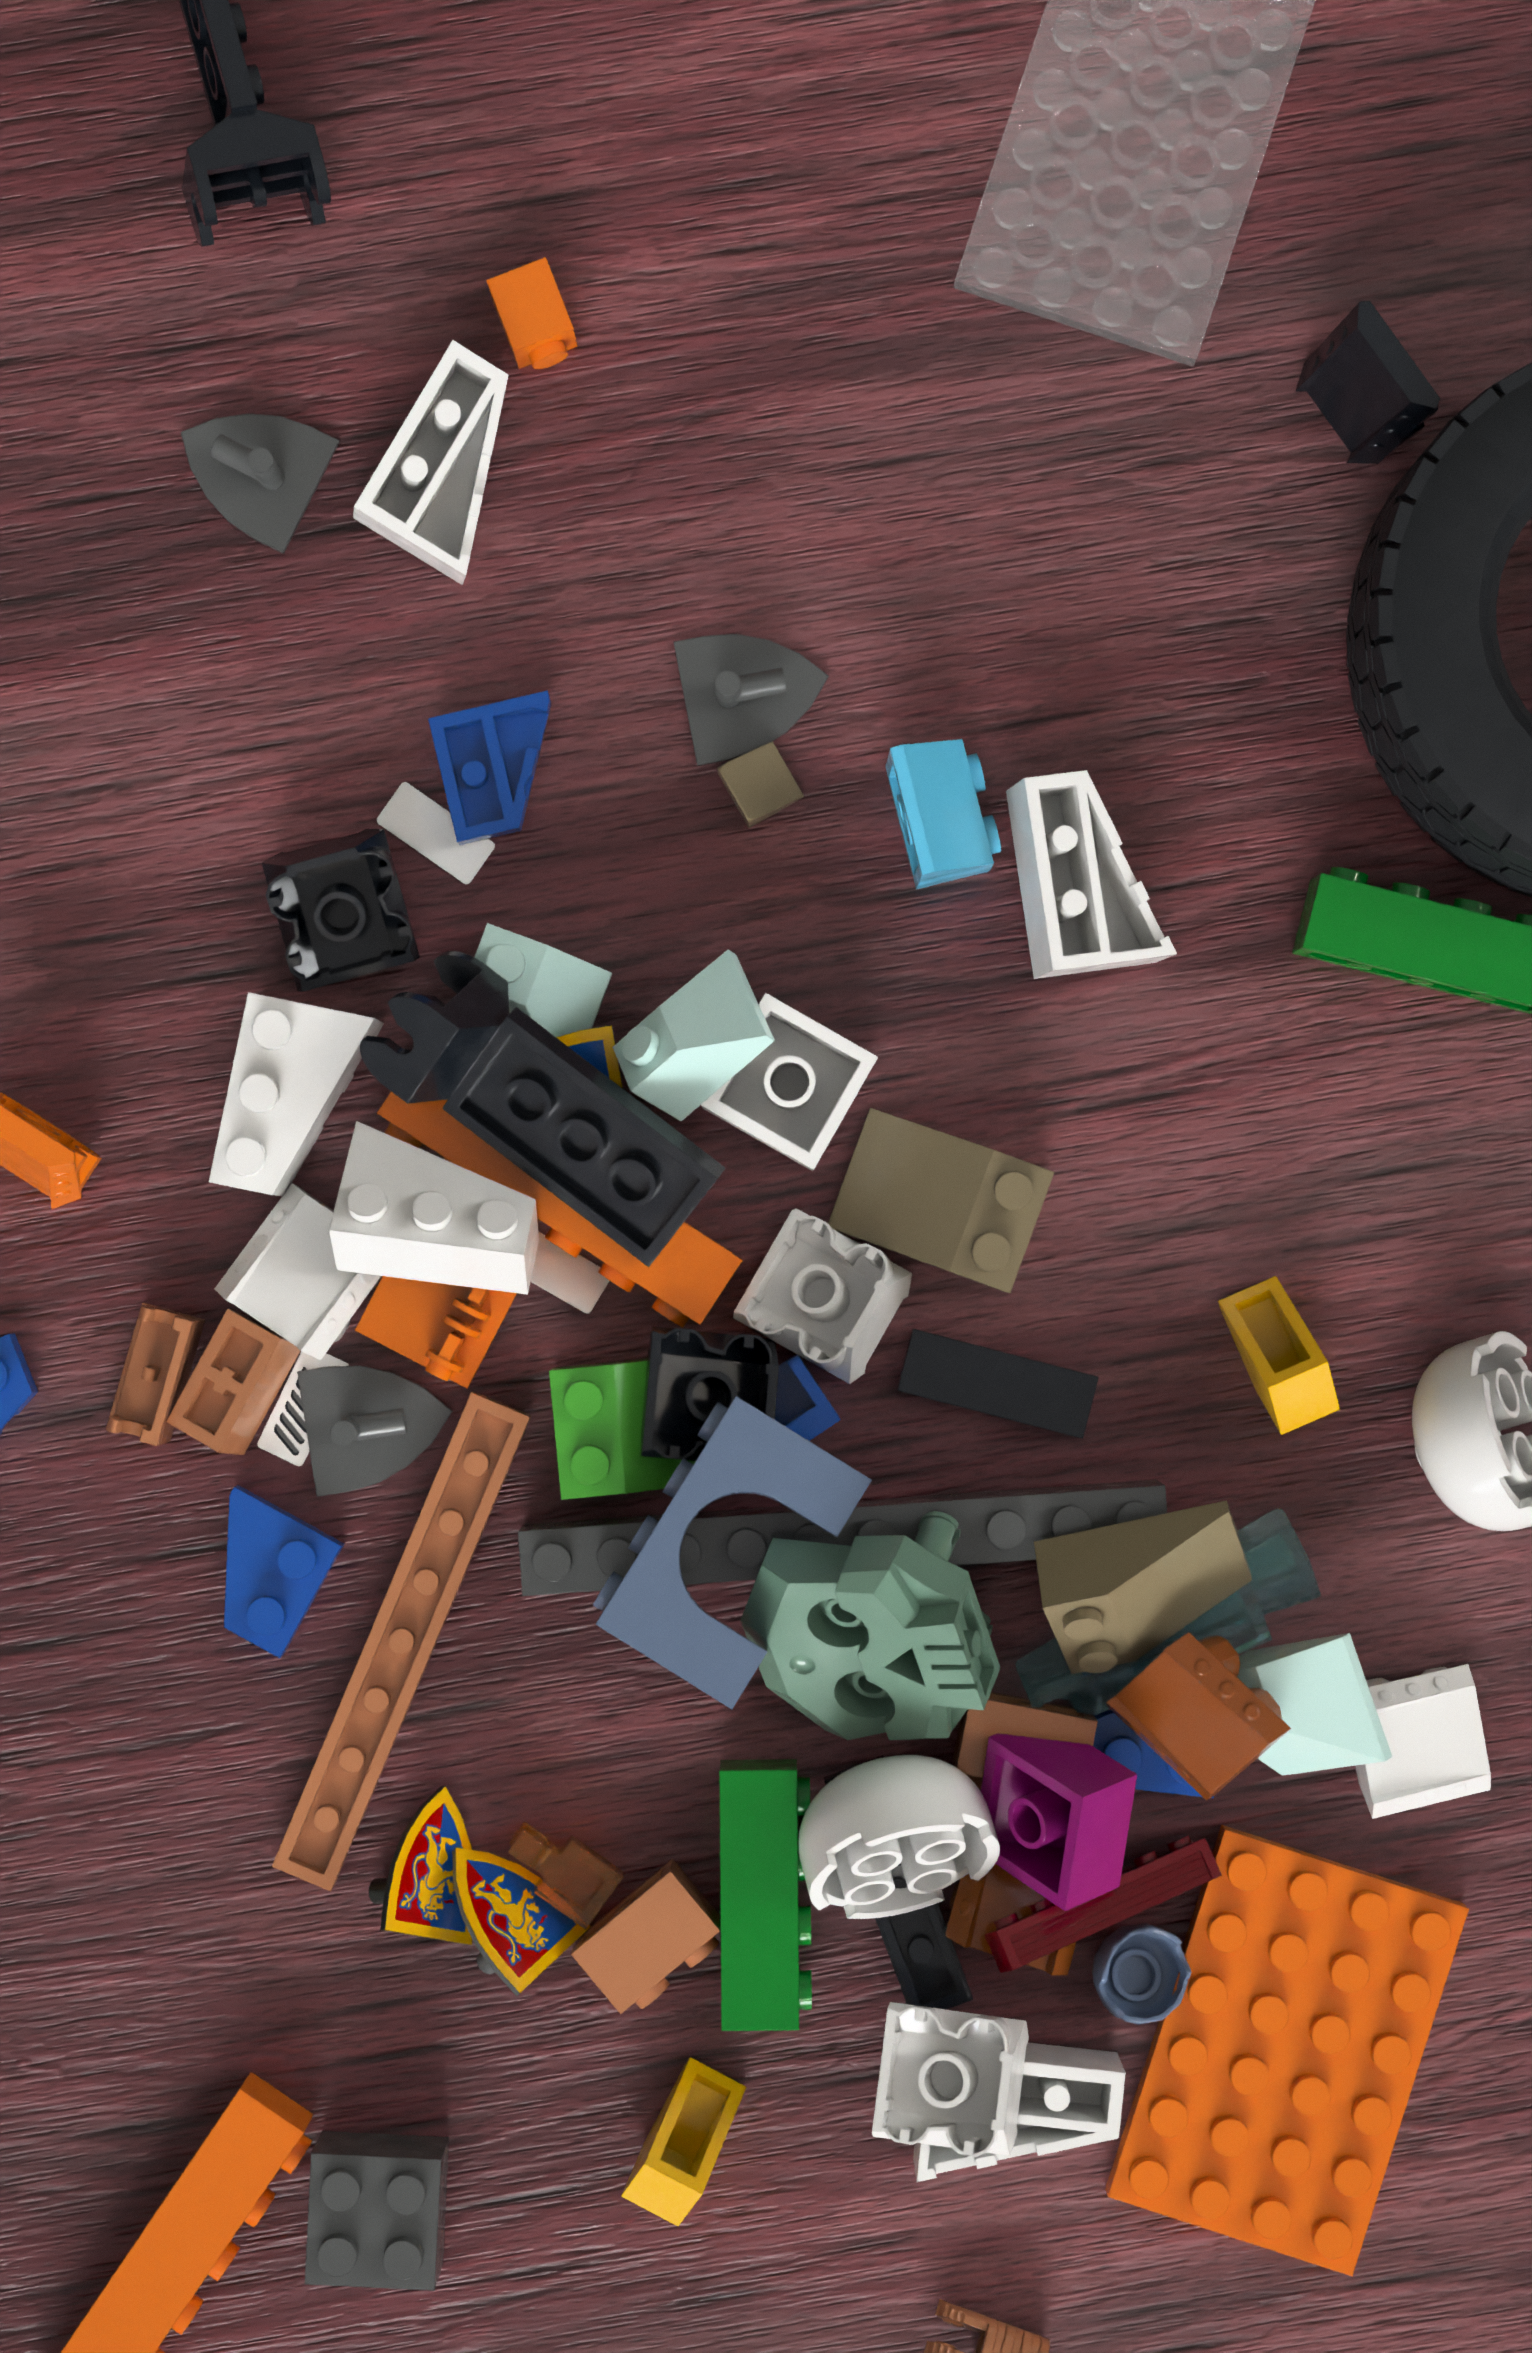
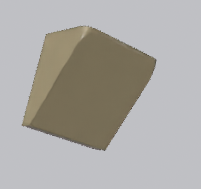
M773 741L730 760L717 768L720 779L748 828L804 798L803 793Z

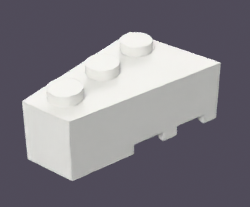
M452 340L354 505L353 518L463 585L469 565L509 375Z
M1087 770L1023 778L1006 791L1034 979L1151 964L1177 954L1169 936L1164 937L1147 903V900L1150 898L1142 881L1137 882L1120 848V845L1123 843Z
M248 992L209 1182L268 1195L283 1196L324 1128L323 1125L342 1092H345L354 1077L353 1073L362 1059L360 1053L361 1041L367 1035L377 1037L384 1023L372 1017Z
M356 1121L329 1228L337 1270L528 1295L539 1244L536 1199Z
M1027 2043L1017 2120L1018 2134L1011 2155L984 2153L974 2157L959 2154L951 2147L916 2143L913 2155L916 2182L937 2178L936 2174L970 2166L976 2165L977 2169L997 2165L998 2160L1037 2152L1038 2156L1118 2139L1126 2075L1118 2053Z

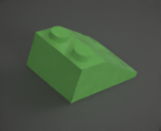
M648 1358L554 1367L549 1370L561 1500L664 1489L682 1461L678 1459L641 1456V1429Z

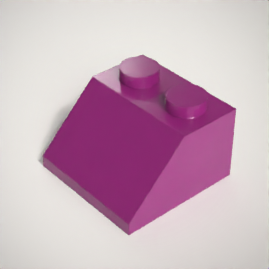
M1000 1733L989 1736L981 1793L989 1808L1000 1845V1854L995 1864L1064 1911L1120 1886L1137 1774L1090 1744Z

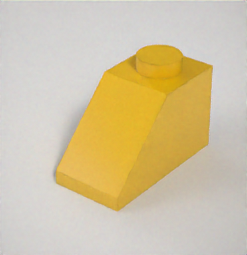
M1276 1276L1218 1301L1222 1315L1254 1388L1281 1435L1340 1410L1328 1361Z
M690 2057L642 2146L621 2196L679 2226L704 2192L746 2086Z

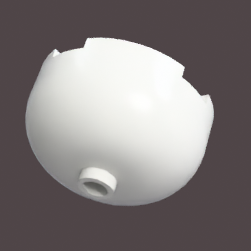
M1499 1331L1460 1343L1441 1353L1423 1373L1415 1391L1412 1407V1428L1416 1457L1433 1490L1441 1501L1458 1517L1480 1528L1494 1531H1513L1532 1526V1435L1525 1436L1521 1431L1501 1435L1500 1431L1532 1422V1373L1521 1358L1526 1356L1527 1346L1515 1335L1505 1331Z
M895 1755L878 1758L857 1765L835 1777L819 1791L807 1808L801 1823L798 1842L799 1857L812 1904L818 1910L830 1904L844 1906L846 1917L849 1919L894 1916L944 1901L942 1889L967 1874L970 1875V1879L979 1881L993 1868L1000 1854V1845L989 1808L976 1784L955 1766L933 1757L921 1755ZM897 1876L905 1878L907 1887L895 1888L893 1878Z

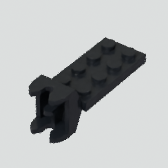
M179 0L214 124L211 130L187 147L182 184L188 213L199 245L201 247L214 245L211 225L218 224L216 208L251 202L253 208L267 206V198L299 192L311 225L325 224L323 204L331 203V194L315 127L313 124L257 109V105L264 104V90L257 65H246L241 43L247 42V31L240 4L238 2L229 3L228 0Z
M458 951L441 953L435 958L434 964L442 982L457 995L447 1004L435 996L411 992H401L392 997L387 1003L397 1025L411 1035L414 1042L413 1049H404L390 1038L367 1035L360 1043V1053L366 1067L381 1084L407 1104L447 1100L442 1108L444 1111L649 1267L720 1177L725 1167L516 1007L509 1013L508 981L468 954Z

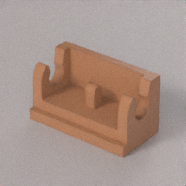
M142 1303L106 1426L107 1431L111 1433L123 1432L140 1437V1442L154 1446L171 1441L175 1427L166 1421L188 1382L204 1327V1319L152 1304Z
M227 1309L166 1422L218 1453L244 1455L298 1357L300 1350L250 1315Z

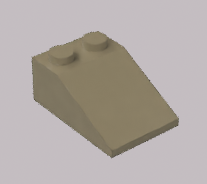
M870 1108L828 1224L836 1231L1010 1294L1055 1172L985 1146Z
M1227 1500L1034 1541L1042 1608L1071 1674L1080 1672L1102 1673L1111 1670L1116 1665L1138 1660L1252 1581L1251 1570Z

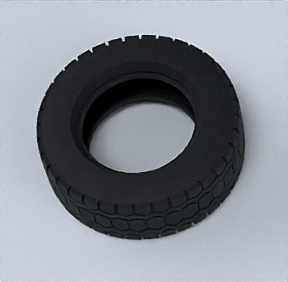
M1531 362L1487 388L1457 413L1394 487L1371 528L1356 569L1347 618L1346 635L1347 667L1350 670L1348 679L1354 711L1360 717L1357 722L1370 756L1374 755L1377 761L1375 766L1393 796H1398L1401 800L1399 804L1423 832L1428 831L1431 835L1430 839L1458 862L1464 861L1467 868L1499 886L1505 885L1508 890L1532 898V714L1526 709L1512 686L1503 663L1497 636L1496 615L1500 579L1509 552L1523 527L1532 518Z

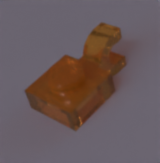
M523 1821L509 1841L511 1847L508 1853L542 1875L534 1886V1894L584 1929L588 1928L624 1878L621 1869L573 1835L569 1837L561 1850H559L541 1832L526 1821Z

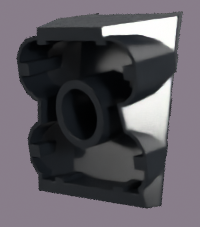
M1360 301L1305 361L1295 391H1307L1351 452L1347 463L1379 464L1390 452L1425 427L1424 421L1437 412L1440 401L1438 394L1371 301Z
M365 829L356 834L290 852H281L262 862L268 885L266 898L271 913L277 917L286 948L285 957L290 972L294 976L297 991H308L413 962L420 958L384 829Z
M652 1326L648 1349L641 1429V1456L678 1460L684 1458L685 1460L696 1461L707 1444V1441L697 1436L706 1419L718 1402L729 1408L736 1396L775 1420L779 1373L775 1342L771 1339L761 1338L758 1335H728L700 1332L693 1329Z

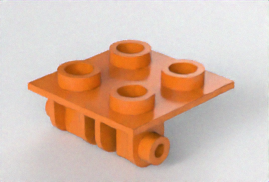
M382 1276L355 1331L426 1367L425 1370L430 1374L445 1381L451 1380L468 1389L517 1293Z

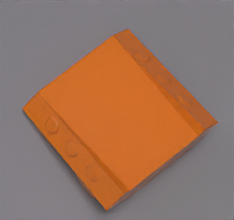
M0 1092V1165L49 1196L51 1199V1210L81 1199L83 1186L102 1158L82 1142L26 1106Z

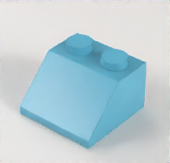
M963 739L904 744L891 747L885 768L916 890L990 871L994 865L992 854L1001 852V844L993 815L982 817L976 793L985 791L986 787L977 753L966 755Z

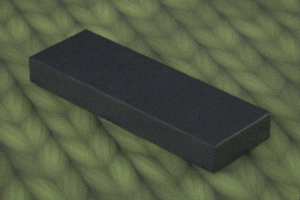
M912 1328L897 1391L1083 1439L1099 1377Z

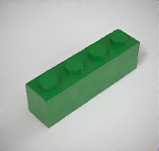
M1331 867L1329 875L1320 873L1310 880L1292 954L1532 1014V915L1517 914L1514 922L1491 916L1493 907L1479 901L1455 898L1453 906L1429 900L1431 891L1416 885L1393 883L1391 890L1368 885L1369 876L1367 874L1342 867Z
M797 1759L720 1760L721 2031L799 2030V2010H812L811 1970H799V1945H811V1906H798V1881H805L799 1857L797 1816L805 1815L810 1805V1777H797Z

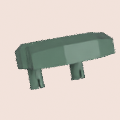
M928 1512L922 1516L919 1522V1530L915 1541L906 1535L855 1536L852 1546L773 1538L740 1620L746 1637L767 1650L765 1657L759 1665V1670L766 1687L825 1731L846 1740L885 1732L889 1740L949 1738L952 1730L968 1709L984 1710L1000 1671V1665L990 1638L993 1625H990V1617L981 1611L969 1572L949 1562L955 1543H957L961 1534V1529H957L959 1525L957 1520L944 1512Z

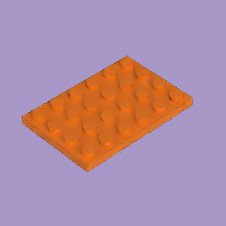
M1221 1825L1212 1854L1222 1876L1202 1884L1182 1946L1192 1973L1188 1979L1181 2004L1162 2021L1158 2022L1105 2191L1109 2198L1353 2276L1469 1908L1464 1903ZM1180 1972L1176 1978L1172 1995L1177 1989Z

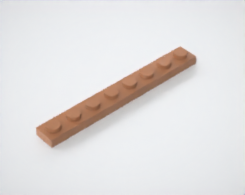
M475 1391L470 1393L272 1867L330 1892L335 1886L532 1415Z

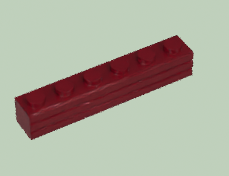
M1187 1835L1168 1843L1167 1846L1170 1852L1157 1856L1154 1850L1133 1859L1136 1867L1125 1872L1122 1870L1120 1886L1070 1910L1064 1911L1045 1898L1030 1905L1031 1914L1018 1919L1015 1912L994 1921L996 1929L986 1933L985 1938L991 1948L1000 1973L1022 1967L1222 1876L1206 1838L1191 1841L1190 1836Z

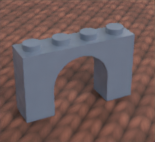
M737 1396L729 1408L719 1402L715 1405L697 1435L707 1441L706 1446L694 1464L684 1458L682 1459L663 1490V1493L673 1498L659 1521L650 1515L646 1517L628 1547L629 1550L638 1555L625 1577L613 1571L593 1603L594 1607L603 1612L595 1625L730 1709L734 1708L765 1657L767 1650L705 1612L691 1597L683 1581L680 1568L682 1541L689 1525L699 1512L712 1502L729 1495L748 1493L765 1496L777 1501L836 1538L872 1481L867 1476Z

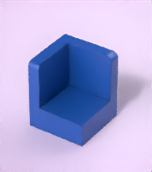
M795 1354L779 1365L775 1420L810 1441L841 1419L800 1356Z

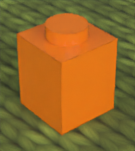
M546 257L486 280L493 304L519 369L531 364L533 369L551 367L566 359L568 350L578 347L574 328Z

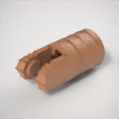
M939 2299L935 2315L941 2318L943 2322L980 2333L974 2353H1049L1050 2340L1046 2337ZM927 2341L924 2353H965L957 2350L955 2346L942 2341Z

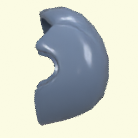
M1140 1923L1121 1926L1102 1940L1094 1955L1092 1968L1093 1983L1102 2004L1113 2016L1125 2022L1141 2025L1162 2021L1181 2004L1192 1971L1180 1945L1182 1943L1180 1938L1153 1925ZM1180 1972L1177 1989L1172 1995L1176 1978Z

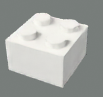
M765 993L759 1006L775 1041L704 1101L701 1106L704 1110L813 1171L878 1057Z

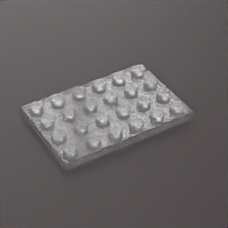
M1048 0L953 288L1193 367L1197 360L1316 0Z

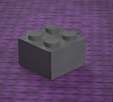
M322 2131L311 2152L304 2284L435 2291L443 2266L449 2137Z

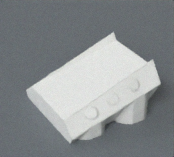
M292 1183L214 1290L226 1301L234 1304L295 1345L300 1351L321 1361L331 1345L342 1338L350 1326L351 1317L369 1292L377 1286L382 1276L337 1270L329 1233L334 1210Z
M795 1208L790 1212L734 1310L733 1318L851 1384L865 1374L866 1365L903 1299L909 1296L912 1273L891 1262L881 1250L867 1243L859 1244L834 1230L823 1220L815 1216H809Z
M1468 1664L1452 1668L1439 1667L1427 1669L1421 1675L1396 1681H1388L1384 1678L1366 1680L1392 1757L1384 1762L1355 1765L1358 1782L1372 1819L1490 1790V1766L1476 1687Z
M890 2002L887 2008L872 2127L873 2137L892 2139L894 2142L909 2145L922 2143L951 2147L959 2154L974 2157L984 2153L1010 2156L1018 2134L1017 2120L1026 2046L1029 2040L1027 2022L1024 2020Z

